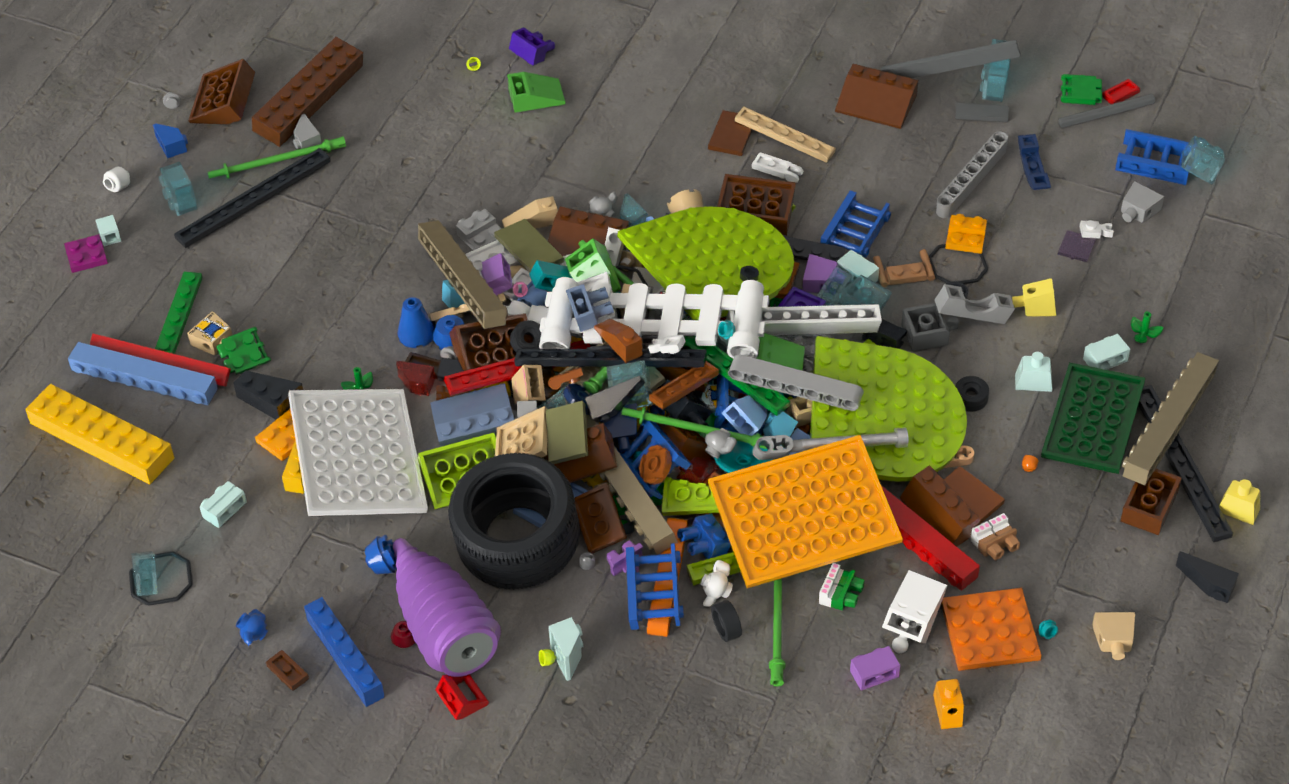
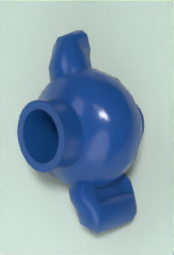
M253 609L249 614L243 613L236 623V627L240 629L241 638L248 646L253 641L262 640L268 632L265 629L266 616L257 609Z

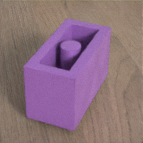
M502 253L482 262L483 270H481V274L496 296L513 288L510 265Z
M887 646L877 648L865 655L856 656L851 660L850 672L862 691L899 677L900 664L891 648Z

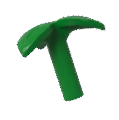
M1150 312L1144 313L1143 321L1132 317V330L1140 333L1135 335L1134 339L1139 343H1146L1148 341L1146 336L1155 338L1163 331L1162 326H1152L1149 328L1152 315Z
M356 367L353 369L355 383L351 381L341 382L344 390H366L364 388L371 387L373 383L372 372H369L362 377L361 368Z

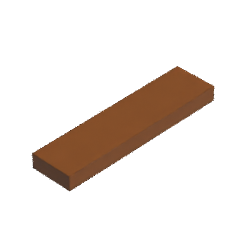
M706 361L704 367L692 368L651 393L649 400L661 409H664L719 375V369Z

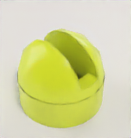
M471 57L467 60V68L469 70L476 71L480 68L481 62L477 57ZM477 62V65L469 66L470 63Z
M543 649L539 651L541 666H549L555 662L556 656L552 650Z

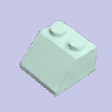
M572 617L549 626L550 648L554 652L556 661L567 681L571 680L582 657L581 648L583 647L580 637L583 635L579 624L574 623Z

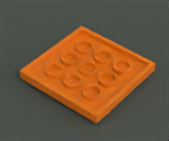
M1022 588L944 597L942 599L941 606L958 671L1041 660L1040 649Z

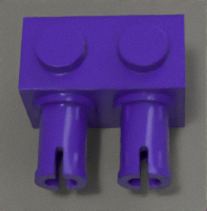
M523 27L512 32L509 49L529 64L536 65L545 60L546 52L555 49V43L550 39L543 41V35L539 31L532 33Z

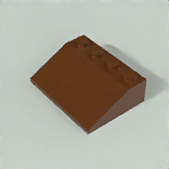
M240 59L203 74L188 121L199 124H230L240 121L243 117L255 71L244 59Z
M852 64L844 82L835 112L901 129L917 97L919 80Z
M725 174L717 207L735 208L752 214L773 225L782 235L787 236L796 183Z
M560 206L554 218L548 242L562 256L572 254L579 249V242L581 240L587 243L591 239H595L605 246L608 227L623 230L629 228V221Z
M526 313L507 316L506 325L484 329L479 322L454 326L449 334L454 352L463 371L515 358L517 352L511 346L510 336L513 329L520 322L527 320ZM524 335V340L527 343L533 342L531 335Z

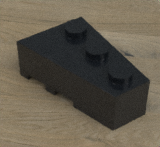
M245 371L233 382L237 398L275 420L290 409L289 390H303L302 383L251 371Z

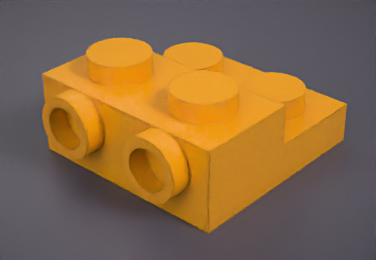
M963 214L951 215L945 249L982 254L987 220L980 216L971 218L965 217Z

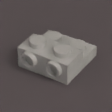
M486 209L474 211L471 217L460 219L456 225L457 236L472 250L496 241L494 232L502 229L496 224V218Z

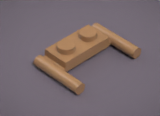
M923 249L919 252L922 262L886 267V270L883 268L880 256H875L873 261L879 267L881 286L887 287L888 285L925 280L933 281L935 275L927 251Z

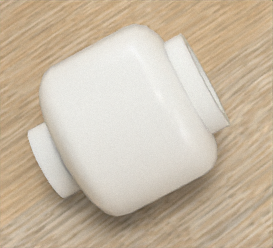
M114 167L104 174L103 184L106 189L112 192H119L130 184V175L124 168Z

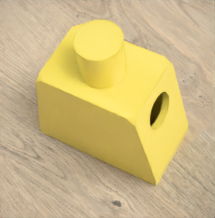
M1052 279L1025 284L1022 286L1023 295L1012 297L1014 308L1025 306L1026 316H1056Z
M1243 479L1240 482L1233 480L1225 492L1219 508L1223 514L1253 525L1260 511V490L1252 487L1249 480Z

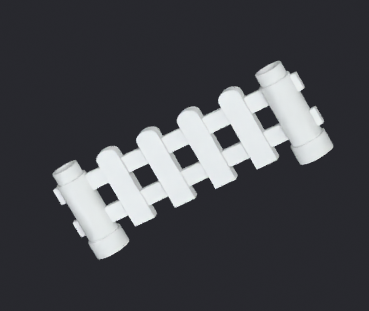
M558 278L552 292H547L545 305L549 309L547 318L542 317L540 332L542 333L539 349H570L571 333H583L584 343L603 344L604 339L594 328L583 332L579 330L566 290L578 286V283L572 278ZM746 280L742 282L738 295H724L723 288L718 284L705 286L703 294H687L685 286L682 284L667 286L665 294H650L648 286L643 283L632 284L629 287L628 293H613L611 285L604 282L596 283L592 287V291L605 287L609 296L608 299L598 301L593 306H599L610 301L613 308H625L624 319L613 320L631 327L641 338L642 335H658V339L662 340L667 336L688 335L696 336L697 346H716L717 336H719L718 326L722 322L720 321L721 311L735 310L734 321H732L735 326V332L729 338L727 353L732 358L735 355H744L752 358H757L760 343L758 337H764L765 322H761L762 311H768L769 296L763 294L764 286L758 281ZM663 309L661 320L645 319L646 310ZM684 309H700L699 320H682ZM609 314L598 318L597 323L608 320Z

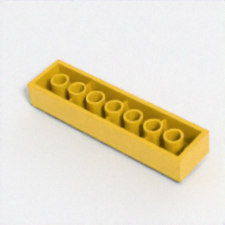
M49 384L25 409L30 424L148 484H151L174 459L170 443L52 384Z

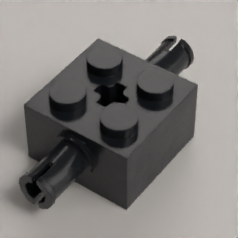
M666 380V382L663 383L660 387H658V389L668 384L672 380ZM694 391L663 409L670 413V418L709 426L705 421L713 412Z

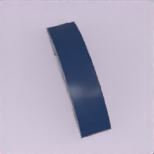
M1036 134L1019 135L1018 144L1021 161L1032 190L1051 188L1048 174L1044 171L1039 155V144Z

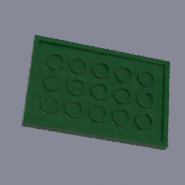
M1069 362L1043 445L1041 458L1119 474L1146 378Z

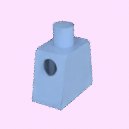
M749 395L735 400L722 412L724 417L739 433L750 436L754 435L761 428L767 417V414L762 409V405L754 401Z

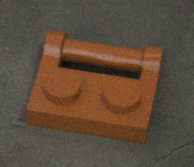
M577 367L551 377L548 380L549 387L556 390L564 382L568 381V383L572 384L580 381V376H583L582 369Z

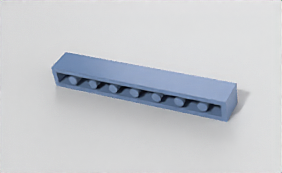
M81 342L76 344L68 357L71 370L76 373L107 379L111 382L142 388L146 391L150 390L162 395L192 401L196 404L209 405L218 389L214 376Z

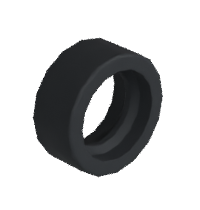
M724 600L712 605V618L723 641L728 642L741 637V623L732 603L729 600Z

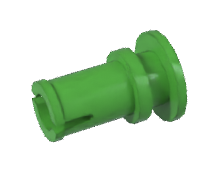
M605 366L601 367L597 374L588 380L589 382L584 381L583 387L588 393H598V390H601L602 384L612 375V372Z

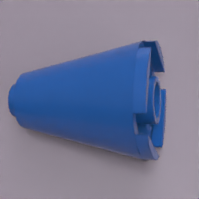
M411 297L406 299L402 305L397 332L398 338L406 347L417 348L416 346L419 345L424 347L433 340L434 326L422 302L418 298Z

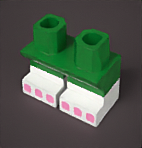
M832 563L819 593V604L842 611L844 606L855 608L859 595L851 593V590L861 593L865 580L856 577L855 570L848 572L840 569L839 564Z

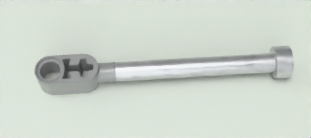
M905 427L895 428L894 432L861 435L865 446L895 444L896 448H903L908 446L909 441L908 432ZM787 435L763 436L757 440L753 448V455L759 460L778 459L788 456L790 452L806 451L857 435L792 440ZM759 446H765L768 451H762Z

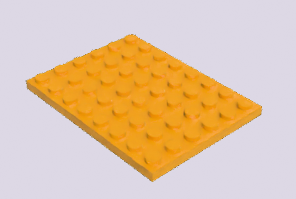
M861 435L708 479L709 487L747 588L902 543L903 540Z

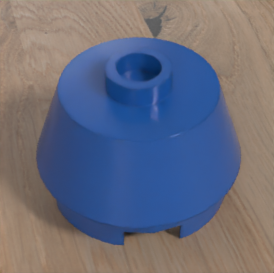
M447 315L438 320L433 332V340L440 350L448 346L453 347L449 333L454 326L465 324L460 317Z
M387 535L377 536L365 548L366 563L375 574L395 573V570H397V559L393 550L394 542L392 539L387 540Z

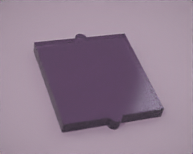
M1067 230L1058 255L1069 257L1071 260L1076 259L1087 262L1096 238H1083L1081 233Z

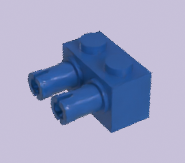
M712 513L695 517L691 527L681 528L677 531L680 541L693 539L694 542L689 543L687 546L691 556L703 553L706 559L727 554L731 546L727 533Z

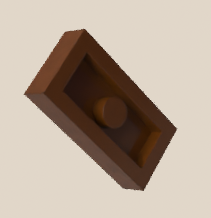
M283 650L266 661L267 667L292 691L309 680L308 674Z

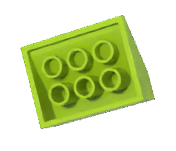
M495 433L418 453V461L434 510L449 506L456 484L469 469H472L479 462L495 456Z

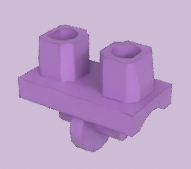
M629 540L623 544L622 554L619 555L615 550L607 553V561L613 576L622 571L627 572L626 547H634L635 554L643 556V546L640 543L635 545Z

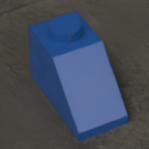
M153 124L156 139L167 159L187 152V138L185 134H181L178 128Z

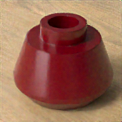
M400 621L394 626L390 637L395 646L408 648L416 643L407 626V621Z

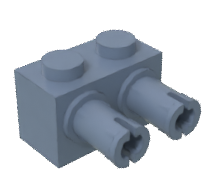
M584 284L566 290L580 332L594 328L598 324V318L614 313L610 301L599 306H593L594 303L609 298L605 287L589 292L586 291Z

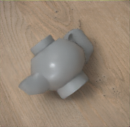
M615 191L608 197L600 196L598 198L596 195L590 200L589 210L585 212L611 217L615 213L612 210V206L617 199Z
M723 428L714 430L706 434L705 442L707 448L705 452L718 459L721 454L731 452L737 441L735 438L730 437L731 433Z

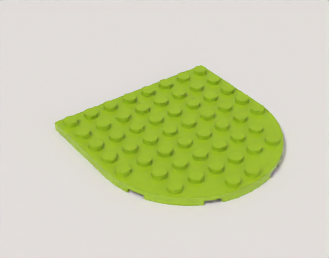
M690 207L620 230L617 234L621 242L665 290L671 284H682L685 286L687 294H703L705 286L718 284L723 288L724 295H738L741 284L744 282L740 279L741 268L753 266L759 271L757 281L764 286L763 294L769 296L770 300L777 296L783 287L787 286L793 272V252L784 236L773 225L735 208ZM684 309L692 320H699L700 309ZM722 310L720 318L727 316L729 310Z
M820 336L816 337L813 374L858 385L863 389L864 393L860 405L855 411L812 401L810 439L894 432L895 428L905 427L909 439L907 447L896 448L895 444L865 446L877 477L880 480L911 481L914 475L930 465L938 472L953 460L966 434L967 416L960 393L944 372L921 356L902 349Z

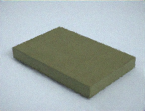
M579 401L546 410L549 462L557 464L588 456L585 403Z

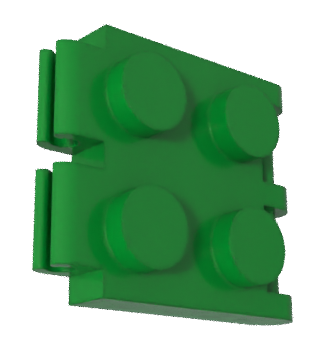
M1063 74L1061 76L1063 81L1061 86L1062 103L1095 105V103L1102 102V79H1096V76Z
M252 327L221 340L222 344L217 345L221 358H229L224 360L223 363L225 367L231 368L230 374L235 372L238 375L271 361V358L267 356L264 350V343L259 339L257 327Z

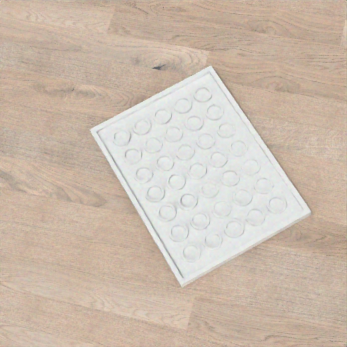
M404 389L289 390L288 396L308 516L427 513L428 506Z

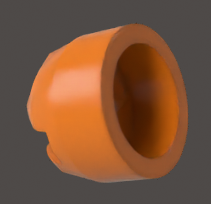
M1025 455L1022 460V468L1026 472H1033L1037 468L1039 461L1032 455Z

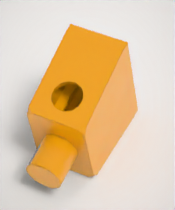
M958 680L937 681L933 696L941 729L962 727L964 703ZM953 708L952 714H949L948 710Z

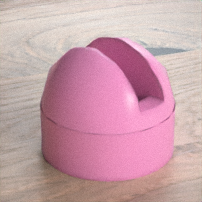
M519 281L513 285V293L517 297H523L527 294L528 288L524 282ZM520 284L522 293H518V285Z

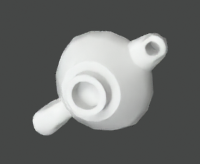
M717 560L713 567L714 572L705 574L701 580V585L707 595L703 606L710 607L715 603L716 599L721 596L727 598L731 593L733 584L728 582L727 578L730 574V565L724 561Z

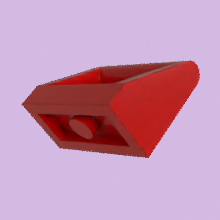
M447 674L442 675L435 689L455 720L463 719L489 704V701L470 674L460 677ZM465 681L477 700L468 701L457 685Z

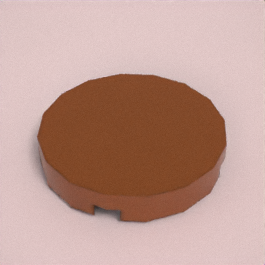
M660 445L651 446L648 449L649 452L642 456L639 465L640 476L644 479L645 483L651 485L661 483L670 472L672 464L670 451Z

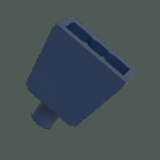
M637 403L624 406L625 408L638 410ZM622 409L616 416L611 417L610 421L603 423L612 434L613 443L618 442L620 452L631 449L629 440L637 438L638 418L622 415Z

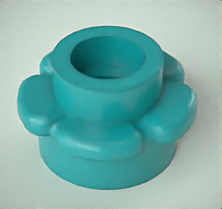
M728 320L722 321L718 326L719 336L724 337V339H729L733 336L735 332L733 322Z
M1051 619L1041 622L1038 629L1039 635L1046 639L1053 638L1058 632L1056 622Z

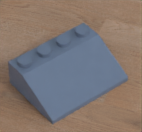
M505 383L430 402L440 447L490 433H495L496 437L497 427L514 420Z

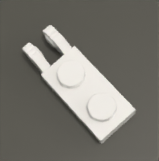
M761 152L752 163V169L785 178L788 182L797 183L799 180L798 176H801L804 172L800 166Z

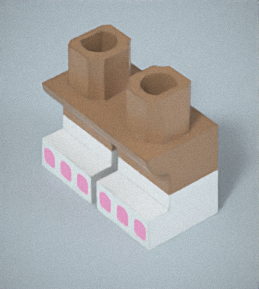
M1004 513L989 520V523L986 521L972 528L970 541L985 557L990 555L995 561L1004 555L1002 548L1007 547L1010 552H1014L1020 546V542L1016 537L1017 530L1015 528L1012 529Z

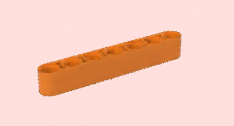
M668 518L667 524L672 529L678 542L675 544L676 551H680L681 563H677L679 580L686 541H680L677 531L681 528H687L688 520ZM671 547L661 552V554H671ZM672 562L659 563L657 573L672 572ZM673 580L655 581L654 591L673 590ZM674 598L652 600L650 610L674 608ZM672 617L649 618L647 634L668 637Z

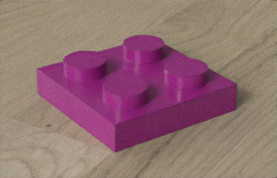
M100 234L64 243L72 273L108 264Z

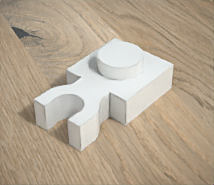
M1092 220L1080 222L1079 227L1083 238H1100L1101 235L1113 237L1112 223L1099 224V221Z
M684 335L667 336L662 340L653 339V345H649L648 348L650 353L661 351V353L674 354L681 350L686 341Z

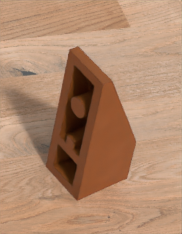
M613 319L605 320L594 326L599 335L625 363L642 356V338L631 327Z

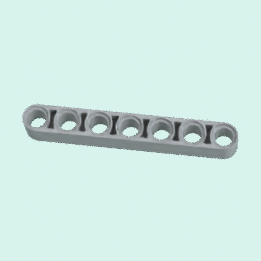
M995 132L938 196L936 214L939 217H950L1006 153L1008 135L1005 132Z
M735 355L728 371V375L737 381L851 411L858 409L864 393L863 389L855 384L744 355Z

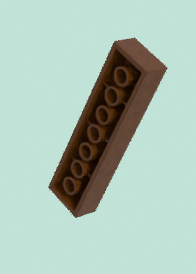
M335 37L252 116V131L281 147L294 134V129L302 114H305L309 119L363 66V52Z

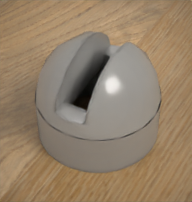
M590 552L582 553L579 557V566L584 570L592 569L595 566L594 555Z

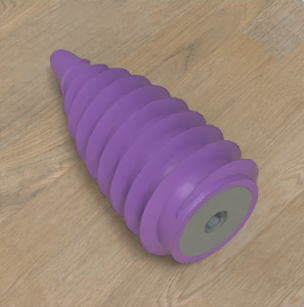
M403 538L396 539L393 543V550L397 559L396 591L398 602L402 608L403 617L407 621V626L425 661L436 671L444 672L454 677L469 675L479 670L490 661L496 652L501 635L499 623L494 619L489 609L486 608L485 603L479 599L477 593L447 563L441 562L435 556H429L426 552H419L416 547H413Z

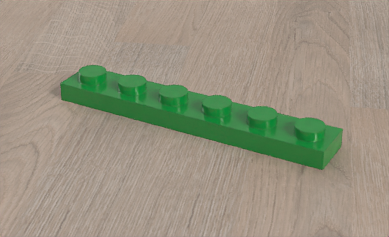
M183 272L156 344V350L175 354L203 279L202 273Z

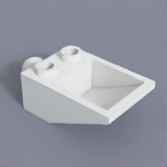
M908 571L882 626L885 629L900 634L892 642V648L896 653L901 654L907 651L909 646L907 638L926 644L948 585L913 571ZM899 619L904 620V622L901 623V626L898 625ZM919 626H921V627H922V628H921V631H920V633L918 634V633H917V628H918Z

